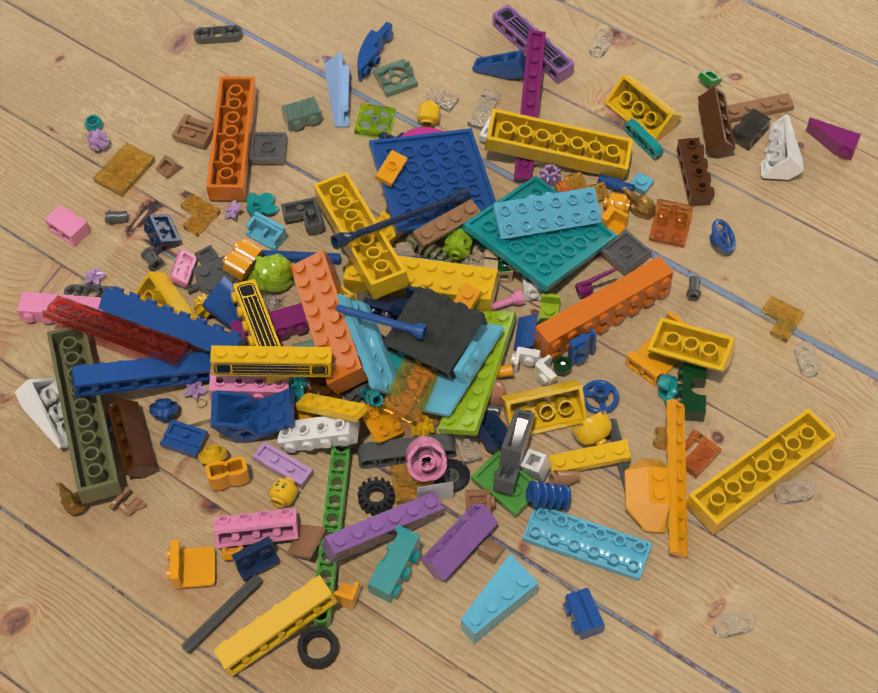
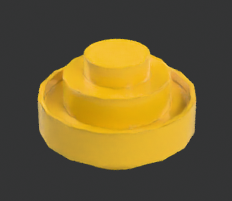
M218 444L208 445L198 454L199 462L205 465L215 461H224L228 457L227 448Z

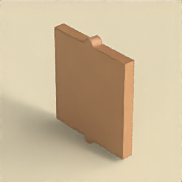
M302 525L298 531L299 539H293L286 554L289 556L311 558L316 547L320 544L326 528Z

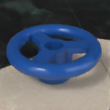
M716 219L712 224L711 244L714 247H718L722 252L730 254L736 247L735 235L726 221ZM718 224L723 226L722 231L717 230Z
M594 380L583 387L585 407L588 411L597 414L605 410L606 413H609L617 407L619 392L612 383L605 380ZM612 392L614 396L613 402L606 407L605 399ZM586 397L595 399L599 403L600 408L590 405Z

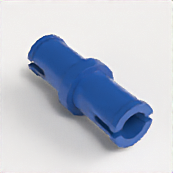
M602 173L597 181L598 185L611 188L614 192H623V187L628 188L632 192L635 189V184L621 181L618 177L612 178Z

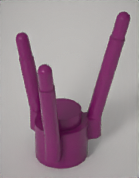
M617 267L588 280L576 283L575 289L578 297H584L585 299L592 295L591 292L594 291L592 283L617 271Z

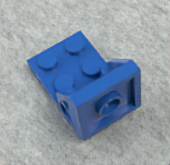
M288 388L260 400L247 393L221 390L212 392L210 427L236 443H249L294 426L295 391Z

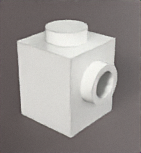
M528 449L520 466L530 477L544 482L552 464L546 454Z

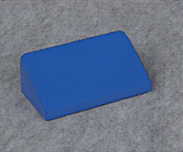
M537 314L518 318L514 351H517V347L533 349Z

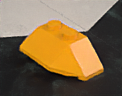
M642 458L624 472L625 509L641 526L640 528L644 532L665 534L669 511L668 468L662 460Z

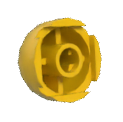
M604 410L602 413L599 412L584 420L581 424L582 426L578 427L576 425L571 429V432L582 445H601L607 442L605 438L610 435L612 429L611 421Z

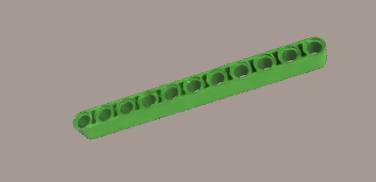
M353 444L348 446H332L322 522V527H325L326 531L320 540L316 577L319 575L321 578L325 576L331 577L328 581L324 582L332 593L336 589L339 561L332 564L324 561L327 556L321 546L325 536L343 529ZM338 466L343 467L342 469H336ZM336 484H341L340 487H334ZM334 502H339L338 505H331ZM332 520L337 521L335 524H329ZM333 606L321 614L326 616L325 619H313V625L329 628L332 623Z

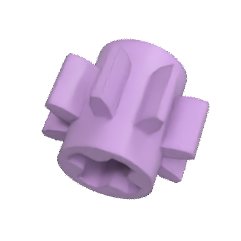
M98 128L96 131L91 130L86 139L90 143L88 147L96 151L105 149L109 142V139L105 137L107 133Z
M554 164L545 165L544 170L540 169V179L549 186H556L557 181L561 182V169H557Z

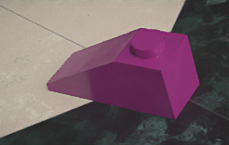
M811 117L806 128V132L831 153L841 158L852 160L861 134Z

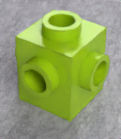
M460 228L448 234L443 252L446 251L449 254L448 256H451L455 261L466 258L471 252L473 239Z

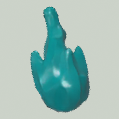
M661 374L657 383L660 386L658 396L663 399L667 408V400L676 398V394H678V380L669 374Z

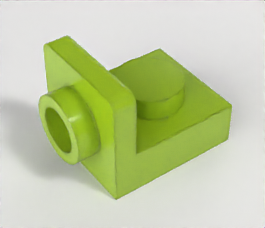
M542 293L539 314L540 323L559 313L560 295Z

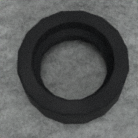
M324 626L310 627L298 639L297 649L300 660L311 669L321 670L327 668L334 663L338 656L336 636L330 629ZM315 637L326 638L330 643V651L325 657L319 659L311 658L305 650L307 642Z

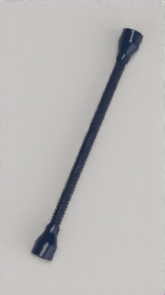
M464 187L456 190L447 198L354 232L336 233L330 237L331 244L337 250L347 246L356 238L449 204L465 203L471 199L470 191Z

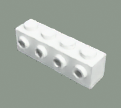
M327 416L294 420V426L279 431L277 444L288 453L301 450L311 451L316 448H331L332 446L340 445L348 446L349 444L357 443L360 422L359 420L351 422Z

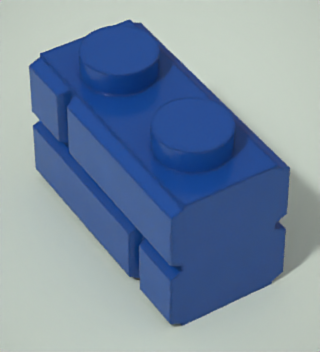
M584 588L565 596V601L562 604L566 616L570 615L572 631L574 634L579 635L580 640L604 632V621L589 588Z

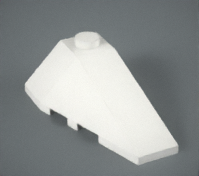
M786 114L772 123L768 137L770 143L765 148L764 153L766 157L761 161L760 165L763 178L790 180L804 171L801 152L790 118Z
M56 378L28 379L14 392L22 409L59 449L69 447Z

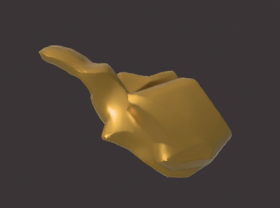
M623 187V192L634 203L630 204L629 207L636 216L642 219H650L655 215L656 205L652 199L641 193L640 196L636 195L628 188Z
M62 483L56 484L61 492L59 493L62 499L60 503L68 514L75 515L85 510L87 503L82 504L78 492H75L73 496L71 491Z

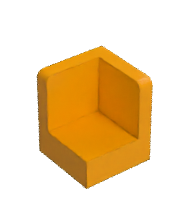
M610 205L601 216V223L619 235L628 226L629 215Z
M355 581L354 586L341 582L338 591L333 593L338 601L336 605L354 610L361 593L360 582Z

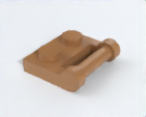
M184 114L172 137L174 140L205 149L213 135L214 122L208 123L191 118V115Z

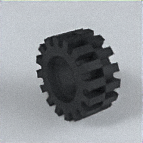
M370 477L367 478V483L365 481L362 482V486L358 488V502L362 511L365 510L366 514L371 512V516H375V513L380 514L388 509H392V504L395 502L394 490L388 480L385 482V479L382 477L380 480H378V477H374L372 481ZM374 491H380L384 494V498L378 502L370 501L368 496Z

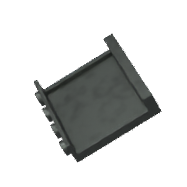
M418 286L397 321L414 325V323L426 324L427 330L424 339L415 338L414 335H411V332L392 327L383 344L388 352L453 382L456 377L453 371L474 339L481 325L487 326L488 323L485 314L480 310L469 309L462 302L456 303L446 295L440 296L428 287L422 288Z

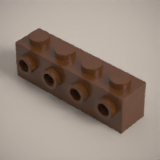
M714 86L698 96V108L702 117L701 122L704 128L703 135L706 139V150L710 155H714L719 159L736 149L726 96Z
M699 137L678 139L676 152L689 207L710 205L712 198L715 196L714 187L710 185L711 174L707 172V158L703 156L704 145L700 143Z
M118 398L108 408L124 473L127 476L145 478L156 468L139 404L136 401Z

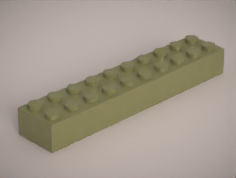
M82 323L47 332L80 500L82 504L120 495L122 494L102 394L75 397L71 379L72 366L95 364L86 325Z

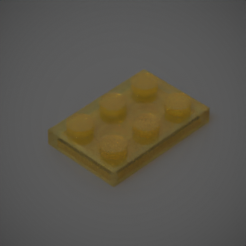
M126 142L93 177L94 182L123 197L155 162V157Z
M403 358L381 408L416 426L419 423L438 376Z

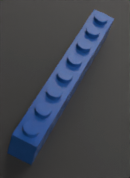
M113 286V288L105 287L98 307L100 310L210 352L211 346H245L247 342L246 338L241 337L242 333L234 330L230 332L224 331V326L215 323L211 326L207 324L208 320L197 317L195 320L190 318V313L181 310L179 313L174 312V307L163 304V307L158 306L157 301L146 298V301L140 299L141 295L134 292L124 293L125 289L118 286Z
M195 352L72 366L71 379L75 397L193 384L196 382H210L211 352Z

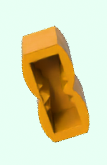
M246 238L237 241L232 248L233 252L231 254L227 253L222 261L224 264L223 270L240 281L254 267L256 257L261 256L263 251L261 247Z
M233 457L225 462L215 461L205 466L211 490H223L230 485L241 486L250 481L245 457Z

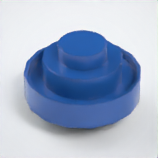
M169 398L157 399L155 403L149 406V413L159 418L160 421L170 420L179 411L178 403L171 401Z

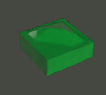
M712 70L700 72L698 78L709 87L719 85L722 81V78Z

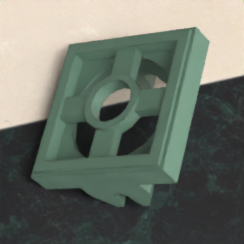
M404 59L373 69V75L386 97L418 86L413 67L410 66L409 61L406 62ZM401 69L405 71V73L398 74L395 73L394 70ZM384 73H389V79H385ZM399 77L400 80L398 82L391 81V78ZM408 78L406 83L402 85V80Z

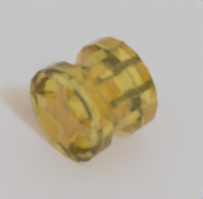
M667 427L655 428V438L653 439V446L655 448L666 450L668 445Z

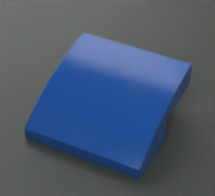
M223 276L204 300L202 306L231 329L230 322L237 321L240 318H238L236 313L237 305L236 303L233 304L230 295L233 292L234 283Z

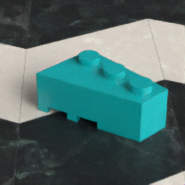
M397 525L395 529L397 536L393 544L388 543L386 547L388 552L384 559L379 561L368 583L369 593L389 603L393 601L394 597L398 598L402 591L401 585L404 580L408 581L412 573V566L414 563L417 564L422 556L420 551V535L400 525Z

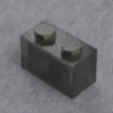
M753 108L749 114L746 113L739 124L733 127L734 142L750 151L769 130L771 118Z

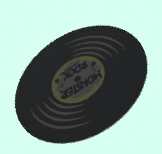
M447 459V468L444 474L433 482L434 484L453 482V493L458 492L469 483L470 471L462 461Z

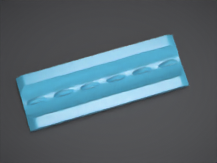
M342 294L337 295L340 305L372 313L369 304L351 300ZM344 314L345 322L349 327L351 338L357 349V354L363 364L362 368L369 380V386L372 390L399 397L402 388L383 344L377 324Z
M539 504L534 507L522 540L528 544L633 580H640L652 546V542L554 509H548L546 506L541 508Z

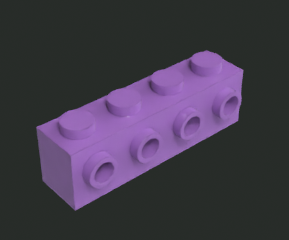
M473 503L420 559L434 578L448 579L452 576L453 571L466 561L467 556L479 547L480 542L493 532V528L498 524L497 520L486 505Z

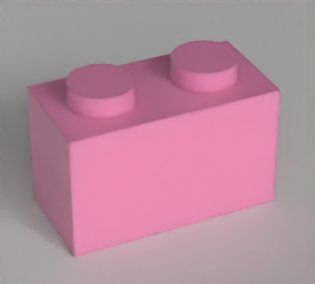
M61 205L45 218L48 230L73 247H76L90 234L87 221L82 217H77L70 209H65Z

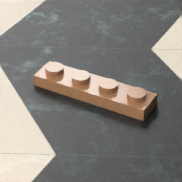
M789 93L727 105L731 123L794 110V104Z
M470 199L414 230L412 236L423 249L461 228L465 222L481 211L473 200Z

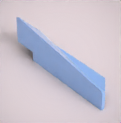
M339 52L324 64L334 127L349 128L350 70L349 65H344L343 52Z

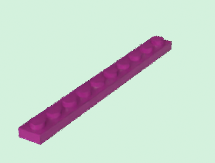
M529 30L520 114L538 118L546 32ZM516 157L513 181L526 182L531 179L534 160Z

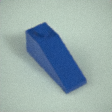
M523 50L476 58L472 70L506 79H520L524 77L526 57Z

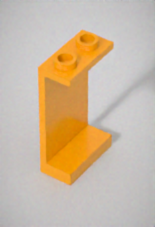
M670 311L666 315V319L687 324ZM652 335L636 353L631 350L626 355L625 366L656 387L661 374H668L680 360L649 352L647 349L652 340Z

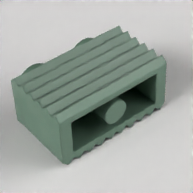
M314 96L282 106L283 118L289 131L299 130L310 124L316 125L322 121V113Z

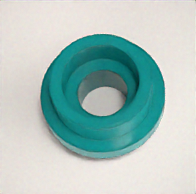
M90 115L86 118L85 127L87 130L96 131L97 128L101 129L103 123L97 115Z

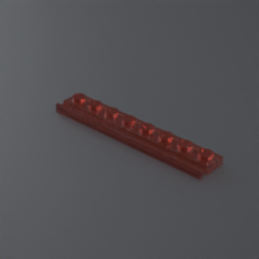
M59 295L47 306L46 311H42L43 317L175 366L191 349L190 342Z

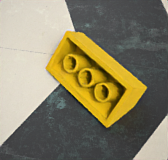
M627 74L621 76L604 101L606 105L624 120L635 119L656 141L671 132L682 117L635 77Z
M149 271L134 292L141 295L140 299L146 301V298L157 301L158 306L163 307V304L174 307V312L179 313L181 310L190 313V318L195 320L197 318L177 288L168 279L169 277L166 273ZM152 330L166 351H170L185 343Z
M661 317L647 350L723 372L730 365L736 345L735 337Z
M576 379L501 396L508 428L515 409L535 413L530 435L582 424L587 419L582 384Z

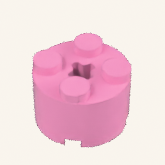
M420 436L408 445L405 460L409 473L413 478L421 482L434 481L444 474L447 468V457L442 444L432 437ZM424 457H425V458L429 457L430 460L428 461V460L425 459V460L423 461V458H424Z

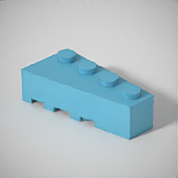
M511 554L461 618V630L474 644L538 593V582Z

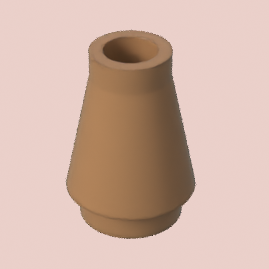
M554 470L553 473L549 474V483L551 484L556 483L569 486L580 481L578 470Z

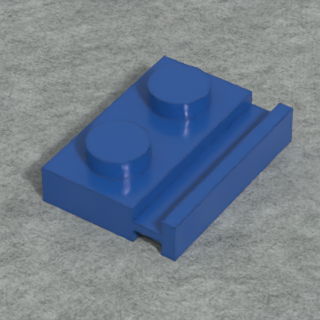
M593 329L590 330L589 334L584 333L569 341L567 357L571 360L572 367L585 362L587 355H594L597 334Z
M172 419L163 435V439L159 443L161 447L197 458V454L201 451L209 434L206 430Z

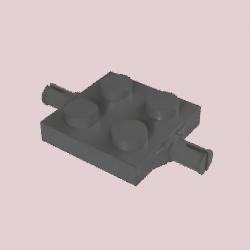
M223 256L192 268L196 277V283L186 286L189 294L200 290L205 295H209L223 276L234 284L240 283V281L223 270L224 264L222 261L225 257Z

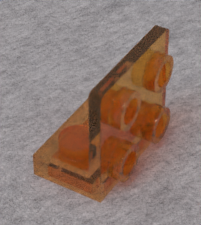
M657 199L649 240L684 248L694 206Z

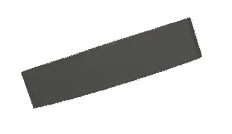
M515 409L501 448L499 467L493 484L494 491L513 495L535 413Z

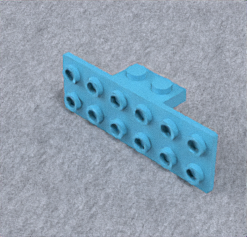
M594 187L559 193L546 192L541 196L533 194L522 199L493 204L501 240L602 222Z
M482 324L453 371L456 377L453 382L437 375L417 405L418 411L449 417L504 328L500 325L487 324L485 326Z

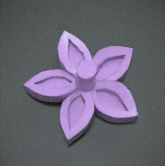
M235 199L231 202L230 206L225 207V210L228 212L224 217L226 220L230 217L235 218L239 214L242 206L238 205Z
M98 267L94 268L91 272H85L88 278L85 281V285L92 282L95 285H99L100 280L107 276L105 273L100 272Z
M196 382L192 385L186 384L188 391L183 395L184 397L192 395L193 399L197 400L199 395L206 394L207 390L202 387L201 382Z

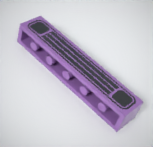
M509 4L493 13L492 25L519 50H523V53L526 55L529 30H539L534 28L526 18H523ZM545 37L542 71L554 82L560 84L574 74V62Z
M433 491L324 537L321 547L330 564L396 537L397 532L395 529L397 525L411 531L439 519L443 507Z

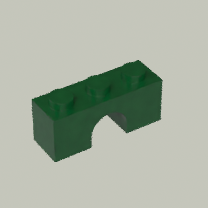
M683 361L682 367H678L677 378L681 379V384H678L677 395L680 396V401L678 402L684 405L685 421L704 422L706 395L696 394L692 389L705 387L707 368Z

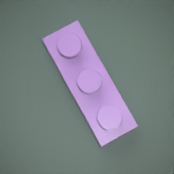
M263 442L252 456L254 461L281 477L293 479L295 485L300 488L305 485L313 474L311 468L266 442Z

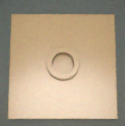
M210 384L202 386L207 390V393L199 395L197 400L193 399L192 395L184 397L183 394L186 391L178 393L186 424L196 427L211 422Z

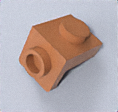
M489 489L465 490L466 511L473 503L486 505L490 512L491 508H495L494 495L490 496Z

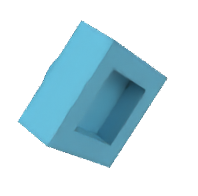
M638 172L630 184H635L634 191L645 195L652 187L654 179Z

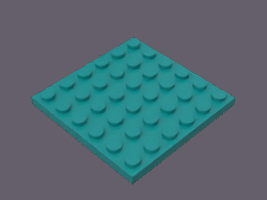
M535 175L495 203L522 199L533 194L541 196L546 192H559ZM493 204L463 224V230L545 292L600 253L609 242L618 236L602 223L501 240Z

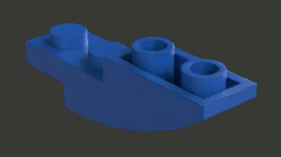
M386 21L378 32L371 30L363 41L357 61L358 81L362 82L365 77L369 76L374 66L379 64L381 59L380 52L383 50L384 45L393 37L391 23Z

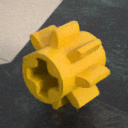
M203 293L194 299L195 305L193 308L197 315L207 318L213 314L202 306V303L208 296Z
M419 415L415 417L414 422H410L412 436H425L435 433L433 419L429 420L426 415Z

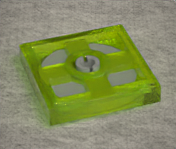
M361 103L354 133L379 137V134L383 131L390 134L396 108Z

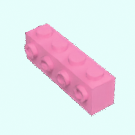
M210 370V400H212V392L217 390L247 393L260 400L289 388V379L266 384L264 377L211 376Z
M283 508L274 511L264 510L257 513L214 517L216 548L254 544L268 536L272 542L299 539L296 508Z

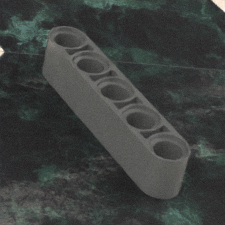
M452 434L425 435L438 440L442 444L447 459L456 455L454 436ZM420 436L392 439L382 443L368 442L357 446L360 468L371 469L406 464V449L413 440ZM424 457V458H423V461H424L425 459L428 460V461L430 460L429 457H427V458Z

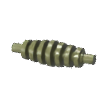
M411 234L406 238V241L412 244V249L414 251L418 250L417 254L419 256L423 255V258L453 263L454 259L451 256L448 258L449 254L446 251L443 252L441 247L437 248V245L431 244L422 249Z

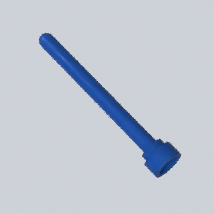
M340 304L335 307L337 312L411 332V335L421 340L424 339L427 325L423 323L411 325Z

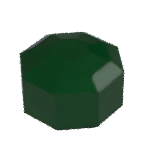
M559 356L554 360L553 371L557 375L566 376L571 372V360L568 357Z

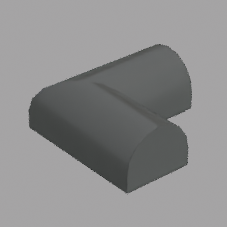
M315 197L281 204L285 223L303 219L307 234L318 235L323 232L324 224Z

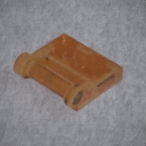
M694 429L685 441V449L687 451L695 442L700 444L686 457V471L694 478H697L721 453L722 449Z

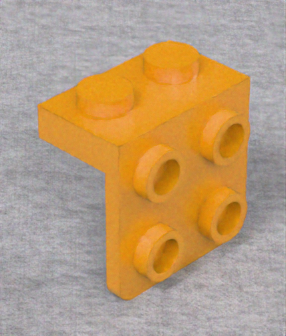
M386 398L383 399L382 405L378 407L366 404L368 411L359 419V422L364 420L377 443L387 441L404 432L401 423Z
M170 540V548H167V560L170 561V567H167V580H171L173 588L215 585L214 547L182 549L179 540Z

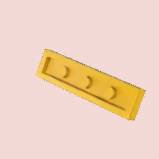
M312 393L304 394L295 404L298 411L351 422H357L368 411L366 404Z
M627 439L548 455L552 464V473L554 470L582 471L631 461Z

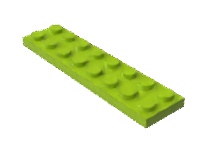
M482 311L488 324L500 325L504 330L449 417L442 416L438 426L439 433L478 435L517 318L514 311Z

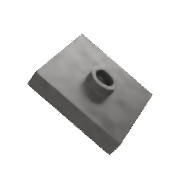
M251 132L249 164H285L287 133Z
M624 230L601 250L600 254L617 267L620 272L627 275L652 255V251L629 231Z

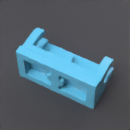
M257 211L246 224L248 228L246 236L271 250H277L287 239L284 226Z

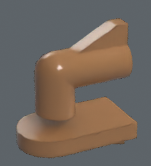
M123 485L122 494L112 501L109 508L113 511L118 507V510L124 515L130 516L135 511L145 508L147 504L138 496L129 505L122 502L130 494V488Z

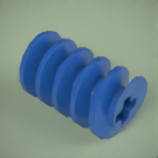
M534 480L529 482L526 489V501H531L533 507L539 504L541 508H544L546 505L548 509H551L554 506V509L558 510L561 507L563 511H566L569 507L571 500L570 487L564 484H551Z

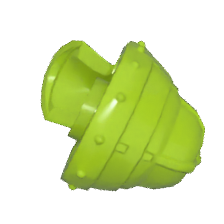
M280 254L264 257L257 256L255 268L245 281L255 279L259 291L260 289L267 292L284 291L293 284L291 263Z

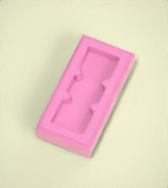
M180 249L168 279L185 288L189 282L197 257Z

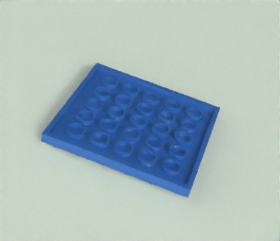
M472 128L369 140L368 145L377 172L391 150L408 158L391 187L380 182L390 218L447 198L456 190L464 187L470 191L471 199L481 212L496 202ZM449 204L394 224L395 234L413 233L414 230L461 204Z

